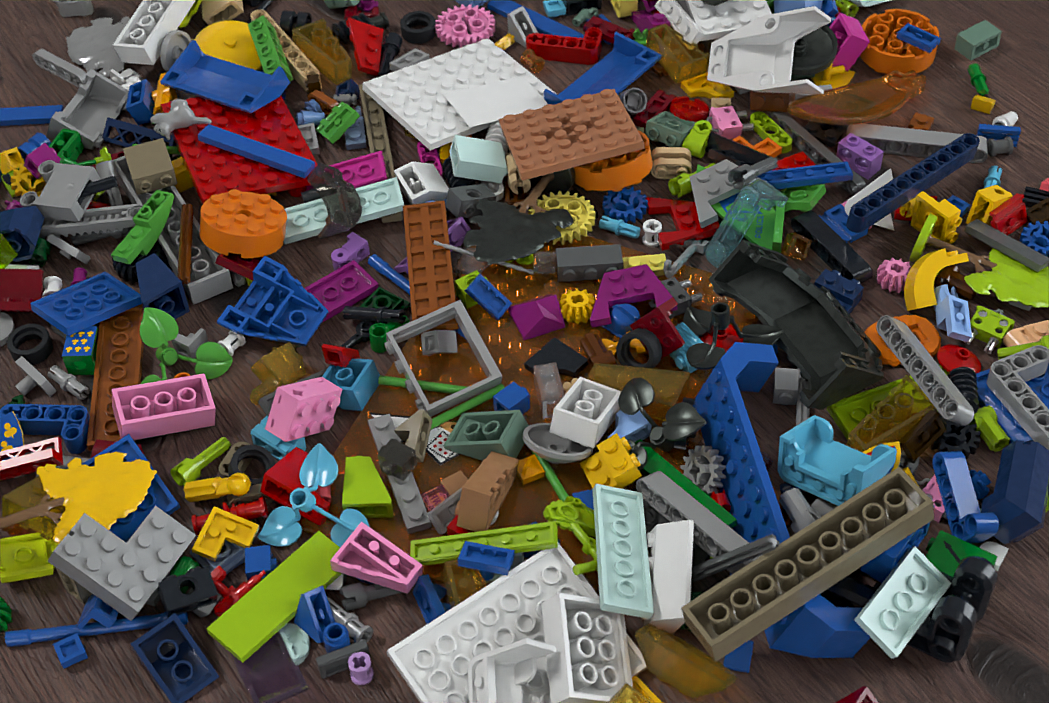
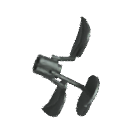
M723 302L713 304L711 312L699 310L689 305L683 318V322L698 337L713 331L711 345L707 343L694 344L688 349L686 354L687 361L691 367L701 370L715 368L719 360L726 353L723 348L715 346L718 330L726 329L730 323L739 338H744L743 343L773 345L783 334V329L762 324L744 326L741 332L734 320V316H730L729 305Z
M637 377L625 385L619 395L618 404L620 410L627 415H634L640 410L642 415L653 426L650 432L651 443L640 441L635 444L631 439H627L632 447L629 453L636 455L641 464L637 468L641 471L646 465L648 457L647 451L642 446L651 447L652 449L658 447L662 451L668 452L674 448L675 441L692 435L706 425L707 422L692 405L682 402L675 404L668 410L666 421L662 423L663 427H659L644 410V407L651 405L654 401V389L648 381Z

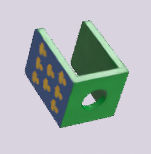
M90 326L70 336H66L62 358L68 374L94 375L97 343H95L98 332L97 326Z

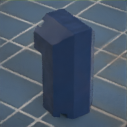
M37 206L14 208L0 212V257L10 256V260L15 262L31 259L45 218Z
M1016 440L1002 449L994 493L983 499L981 513H995L999 521V529L994 537L1003 544H1009L1012 541L1013 543L1019 542L1043 528L1049 495V450L1039 442L1031 441L1030 445L1023 444L1024 441Z

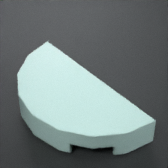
M287 623L278 631V634L295 668L308 656L311 645L306 632L294 623Z

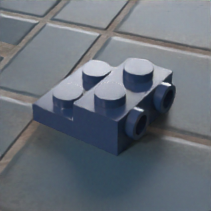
M825 269L814 282V285L819 289L822 286L828 289L849 314L863 296L864 287L856 279L849 280L842 277V274L837 270L830 271Z

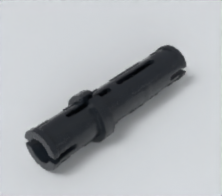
M345 306L343 309V313H349V315H343L345 320L377 321L383 324L388 322L403 324L406 320V316H400L406 314L404 310H393L387 307Z

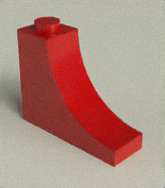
M295 447L264 473L260 492L282 505L292 508L290 503L291 493L297 488L304 489L305 487L300 481L299 474L301 466L309 453ZM316 491L310 492L316 498V506L328 512L330 503L324 500ZM314 509L309 512L299 510L301 516L319 526L326 522L327 517Z

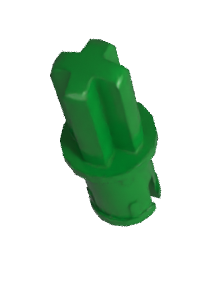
M971 64L968 67L969 69H967L971 77L970 82L975 86L979 96H984L989 93L986 76L981 72L979 64Z

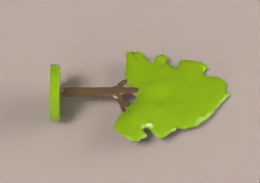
M929 214L912 250L909 261L915 263L921 258L926 246L939 250L945 248L946 253L958 250V254L967 253L968 262L976 267V274L972 273L965 276L964 280L974 292L990 295L989 290H991L1002 302L1019 301L1023 305L1034 308H1049L1048 266L1036 272L995 248H992L989 256H978L934 238L931 234L938 218L933 214ZM981 265L991 268L992 271H986Z

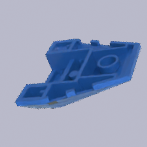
M264 255L253 270V282L235 307L227 306L217 320V324L237 334L306 346L329 311L311 293H308L297 279H294L288 273V269L284 265Z

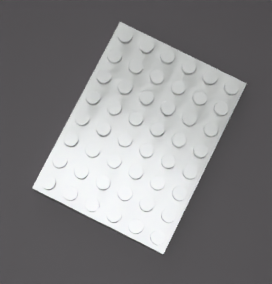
M482 39L477 43L466 45L363 83V90L429 150L453 142L455 135L466 137L489 128L490 123L469 127L443 94L518 76H524L543 99L545 89L555 93L501 48L495 46V43L490 39Z
M558 543V548L545 549L538 552L509 571L508 576H501L387 650V655L420 703H469L468 667L470 661L475 656L525 638L545 643L541 603L558 593L600 599V597L583 574L575 575L573 573V566L575 564ZM627 634L631 676L633 677L648 668L650 663ZM546 655L536 658V674L530 682L522 684L523 703H551Z

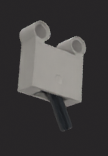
M47 160L41 163L38 168L39 173L47 183L40 196L33 191L27 192L20 198V204L22 207L37 206L45 218L79 222L94 194L117 187L118 182L115 176L101 179L94 167L55 163L53 160Z

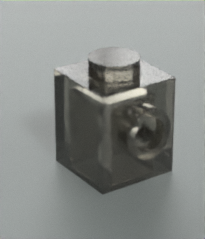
M392 438L378 452L380 470L386 475H392L402 481L407 478L417 465L415 450Z

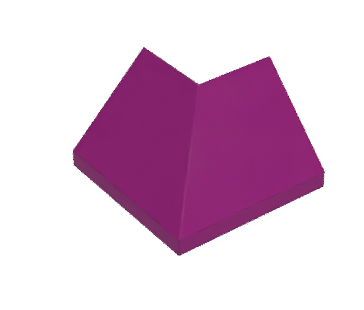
M548 294L508 308V312L523 340L565 328L556 294Z

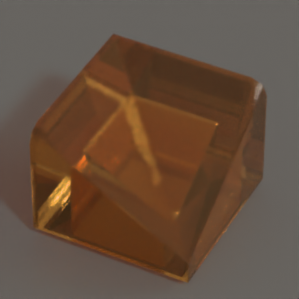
M795 232L787 234L781 253L805 260L812 240Z

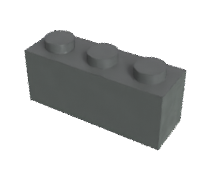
M621 244L556 248L558 282L602 279L606 272L623 269Z

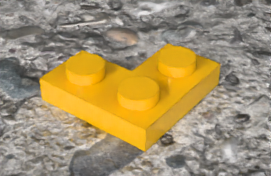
M214 506L192 547V552L215 562L225 541L243 548L250 547L259 530V525Z

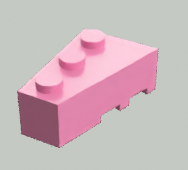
M363 522L358 525L330 560L333 571L407 594L415 585L419 576L423 574V565Z

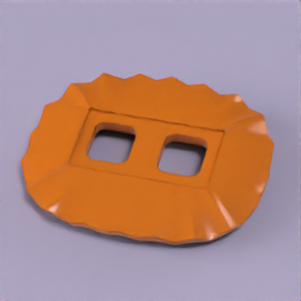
M917 315L893 317L904 322L917 335L929 354L935 357L941 347V338L931 322ZM877 322L869 326L865 330V334L881 351L879 359L882 360V365L889 364L892 367L902 365L876 330Z

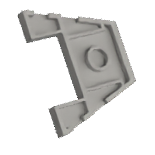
M727 159L690 176L701 228L719 220L718 214L711 205L745 189H748L756 200L760 201L775 194L774 187L764 180L755 177V181L752 184L741 189H735L736 181L729 182L728 173L738 166Z

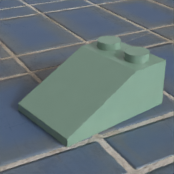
M520 410L462 413L443 446L447 450L481 461L486 459L491 451L517 458L524 445L522 438L524 429L529 425Z

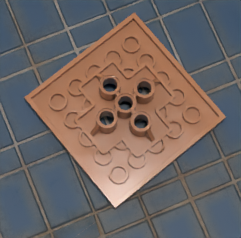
M605 89L593 95L585 94L581 98L566 99L562 103L547 104L539 109H528L523 113L509 114L498 119L522 181L645 149L644 141L615 89Z

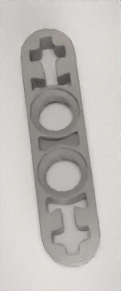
M39 49L33 53L32 57L35 63L46 71L77 87L86 82V72L44 49Z

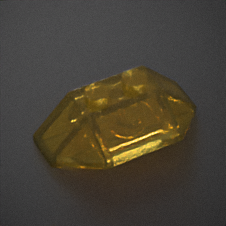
M650 623L644 625L635 633L648 671L655 674L659 680L668 682L676 687L683 695L695 698L724 691L737 679V676L731 673L719 661L715 662L712 657L665 630L656 629Z

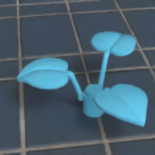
M318 443L309 452L301 466L299 476L302 485L305 486L304 489L297 488L291 493L290 503L292 508L281 506L270 513L263 529L258 535L261 541L278 547H285L295 543L302 534V526L298 523L301 519L299 510L309 512L314 509L336 522L331 529V539L340 548L361 522L369 526L367 518L358 510L345 509L340 519L316 506V498L310 492L316 491L318 485L321 487L331 485L338 475L337 461L322 444Z

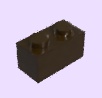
M319 74L307 76V81H305V86L309 89L306 90L307 97L314 90L321 91Z

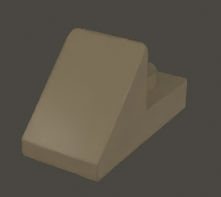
M418 410L394 430L402 441H406V454L415 463L424 462L433 421L424 410Z

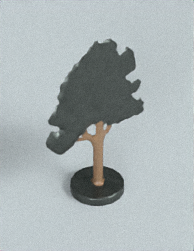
M574 168L531 178L535 188L525 200L513 205L489 201L488 199L479 200V204H476L477 210L481 209L483 216L477 215L469 220L471 223H478L481 229L467 231L463 240L465 248L476 246V251L473 253L475 259L479 262L486 261L488 262L487 265H492L535 254L544 247V242L548 243L551 240L560 238L561 233L555 227L566 228L571 226L574 220L566 209L547 211L537 205V199L543 191L549 194L552 192L555 195H558V191H561L562 194L566 193L575 181ZM532 207L535 214H526V210Z

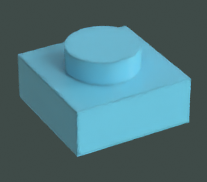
M562 0L543 1V7L548 18L566 14V8Z

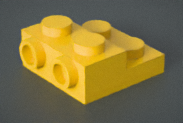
M922 191L916 196L911 226L921 232L929 214H933L938 219L931 236L952 244L959 236L956 229L962 222L960 217L961 210L946 199L937 202Z
M617 433L596 445L599 452L580 463L592 488H594L595 484H601L622 489L642 477L637 468L641 465L634 453H629V450L632 449L625 436L620 438Z

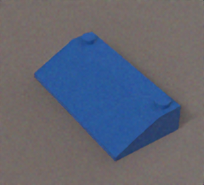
M616 32L614 33L613 50L560 94L557 95L545 89L544 100L548 104L554 105L562 103L566 99L581 98L585 94L593 95L600 93L605 89H615L618 95L662 58V54Z
M192 39L160 83L251 114L279 98L290 81L280 66L272 75L205 55L197 42Z

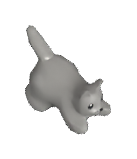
M183 99L173 100L170 104L169 112L157 113L150 119L152 123L156 124L154 131L165 136L168 140H170V133L173 130L187 128L193 124L212 123L206 117H196L193 110L188 106L187 101Z

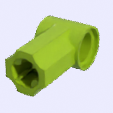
M990 405L979 408L969 424H976V431H980V436L989 449L998 452L1009 444L1010 439L998 424L995 410Z

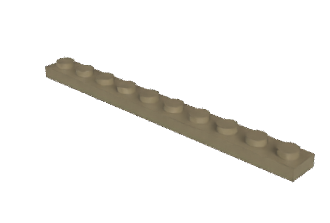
M363 84L359 85L370 154L382 151L388 179L394 178L395 173L383 108L363 90ZM402 211L381 217L382 223L402 221Z

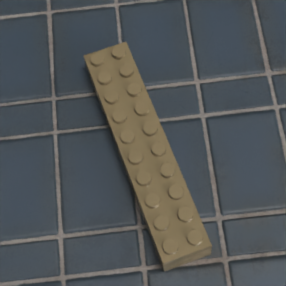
M898 467L780 543L779 547H776L775 550L763 554L681 607L685 623L713 660L717 662L934 519V502Z

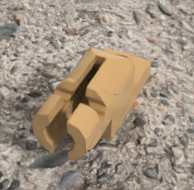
M511 153L506 154L508 186L515 194H518L517 187L520 186L523 187L524 193L528 192L531 188L530 179L521 180Z

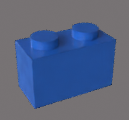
M147 79L129 86L126 109L138 126L150 123L151 117L154 116L152 91L155 90Z

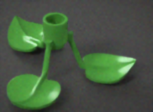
M144 308L139 330L140 337L147 346L158 348L156 358L161 362L159 366L162 371V379L157 375L151 374L145 377L141 384L166 380L165 366L175 364L178 359L196 363V375L205 374L206 379L217 378L230 368L233 362L232 357L223 346L216 342H205L200 345L196 350L197 359L178 354L175 349L168 346V341L175 339L178 335V325L175 319L160 309Z

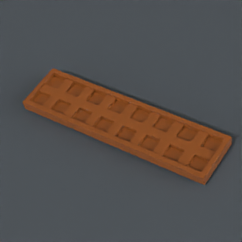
M445 200L403 206L412 321L456 302L450 249L433 245L434 240L450 245ZM455 318L425 332L459 329Z

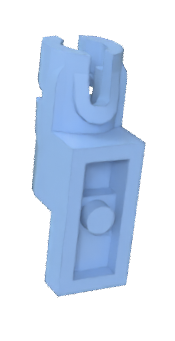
M948 284L936 287L934 293L937 305H934V311H936L937 328L947 331L948 337L968 342L972 338L968 301L958 297L954 286L951 288V292H949Z

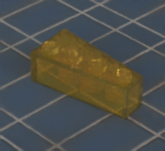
M906 374L898 386H895L889 392V395L883 401H880L875 406V409L869 415L867 414L849 433L846 446L863 452L880 444L898 442L930 410L937 412V409L922 389Z

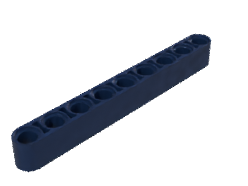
M971 133L961 135L854 204L850 209L846 227L855 233L863 232L915 198L920 192L927 190L971 161L980 143L979 138Z

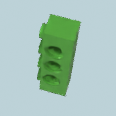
M264 15L247 24L264 73L272 75L280 66L283 68L289 81L294 80L273 25Z

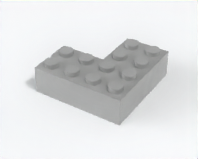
M155 506L126 543L84 513L53 551L48 562L132 621L156 590L158 583L162 582V579L165 578L196 535Z

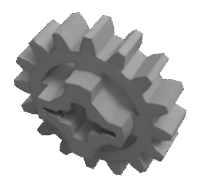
M695 446V450L689 449V457H683L686 462L685 465L680 466L684 470L683 475L708 496L713 491H715V494L718 493L716 488H722L723 485L720 481L726 478L722 474V470L726 469V466L721 465L724 457L718 456L719 450L712 449L711 446Z

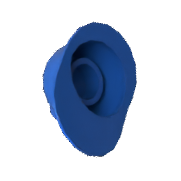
M616 304L609 309L612 324L602 325L601 327L621 338L628 331H632L630 325L641 317L639 311L631 304Z

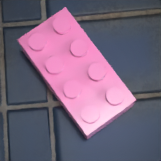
M205 374L112 389V408L121 439L128 434L133 440L215 426L216 408Z

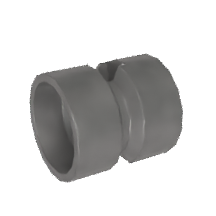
M631 88L618 94L629 116L642 112L647 105L646 94L639 88Z

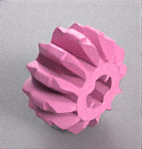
M892 257L890 261L884 260L877 270V283L881 284L882 289H889V293L896 291L899 294L901 290L904 291L905 281L911 269L910 263L902 262V258L895 260Z

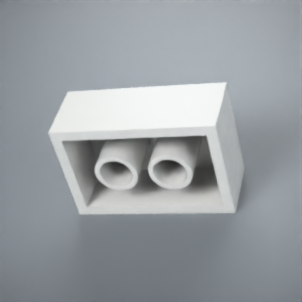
M579 377L554 408L549 432L558 435L560 438L580 443L582 446L594 448L616 418V413L620 409L618 399L621 391Z

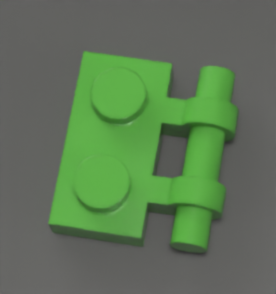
M343 101L338 106L335 105L331 109L332 112L325 119L323 118L319 122L320 125L315 129L332 144L340 139L342 134L360 117L353 108Z

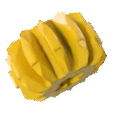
M578 288L575 291L568 289L567 294H562L559 303L563 319H567L568 324L576 322L577 326L581 321L587 323L591 317L595 300L593 294H588L586 289L583 291H579Z

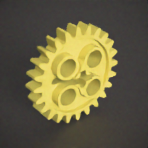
M558 191V195L550 192V197L542 195L543 200L537 199L539 207L547 211L566 209L574 220L573 224L566 228L555 227L561 233V237L554 239L553 245L557 241H561V244L564 245L567 240L572 244L574 238L580 241L581 235L587 237V231L592 232V226H595L596 220L594 206L590 205V200L585 201V196L578 198L577 193L571 196L569 191L565 195ZM532 207L528 209V214L530 215L535 214Z

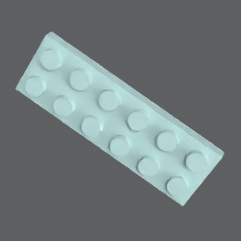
M397 177L285 208L287 224L284 244L403 211V206L405 205Z
M595 484L593 488L600 610L650 619L654 611L642 493Z

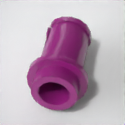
M84 268L74 269V277L70 286L86 280L87 270Z

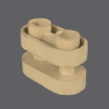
M658 147L652 150L653 167L651 174L655 178L672 179L682 173H692L691 152L687 148Z

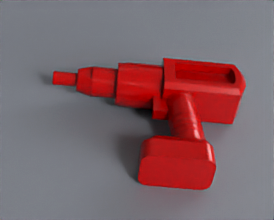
M217 566L211 572V576L217 592L223 599L213 607L215 614L218 617L224 614L262 580L261 578L266 572L262 570L258 575L252 576L247 582L244 581L235 589L233 585L228 588L221 582L226 578L227 572L221 566Z

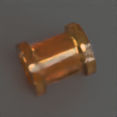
M526 49L521 54L520 62L523 65H528L533 73H538L543 69L545 60L542 57H537L532 49Z

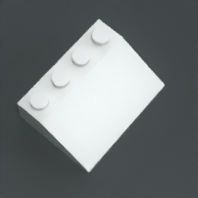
M558 593L541 603L545 644L556 647V652L546 655L551 703H635L624 614L600 610V599Z

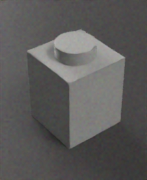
M775 368L773 403L796 405L798 369Z

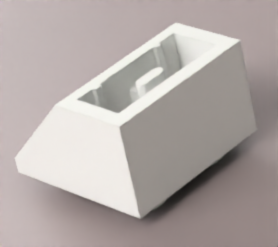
M412 161L394 170L400 189L410 205L420 204L429 200L441 201L447 198L449 188L434 164Z

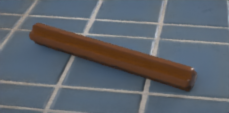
M190 203L181 206L177 277L182 281V284H189L191 275L193 208Z

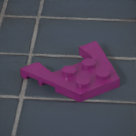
M647 264L606 272L603 275L590 317L591 326L593 328L612 324L609 309L616 304H631L655 299L656 307L672 298V295ZM677 306L671 309V311L678 310Z

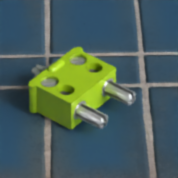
M981 305L977 306L976 312L970 320L972 338L967 344H970L973 338L988 343L984 351L986 353L988 351V354H991L995 347H1001L1003 337L1013 329L1015 321L1003 315L1004 311L999 308L991 310Z

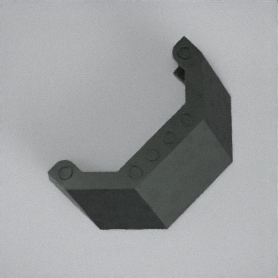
M742 240L708 280L714 286V292L719 296L733 298L757 316L764 325L783 329V334L775 344L787 353V359L799 368L801 377L808 381V389L803 388L799 392L801 396L800 401L804 406L822 410L880 381L884 377V373L880 371L883 368L882 360L879 359L881 351L824 286L820 289L810 282L812 279L810 275L799 267L796 270L786 263L788 258L781 253Z

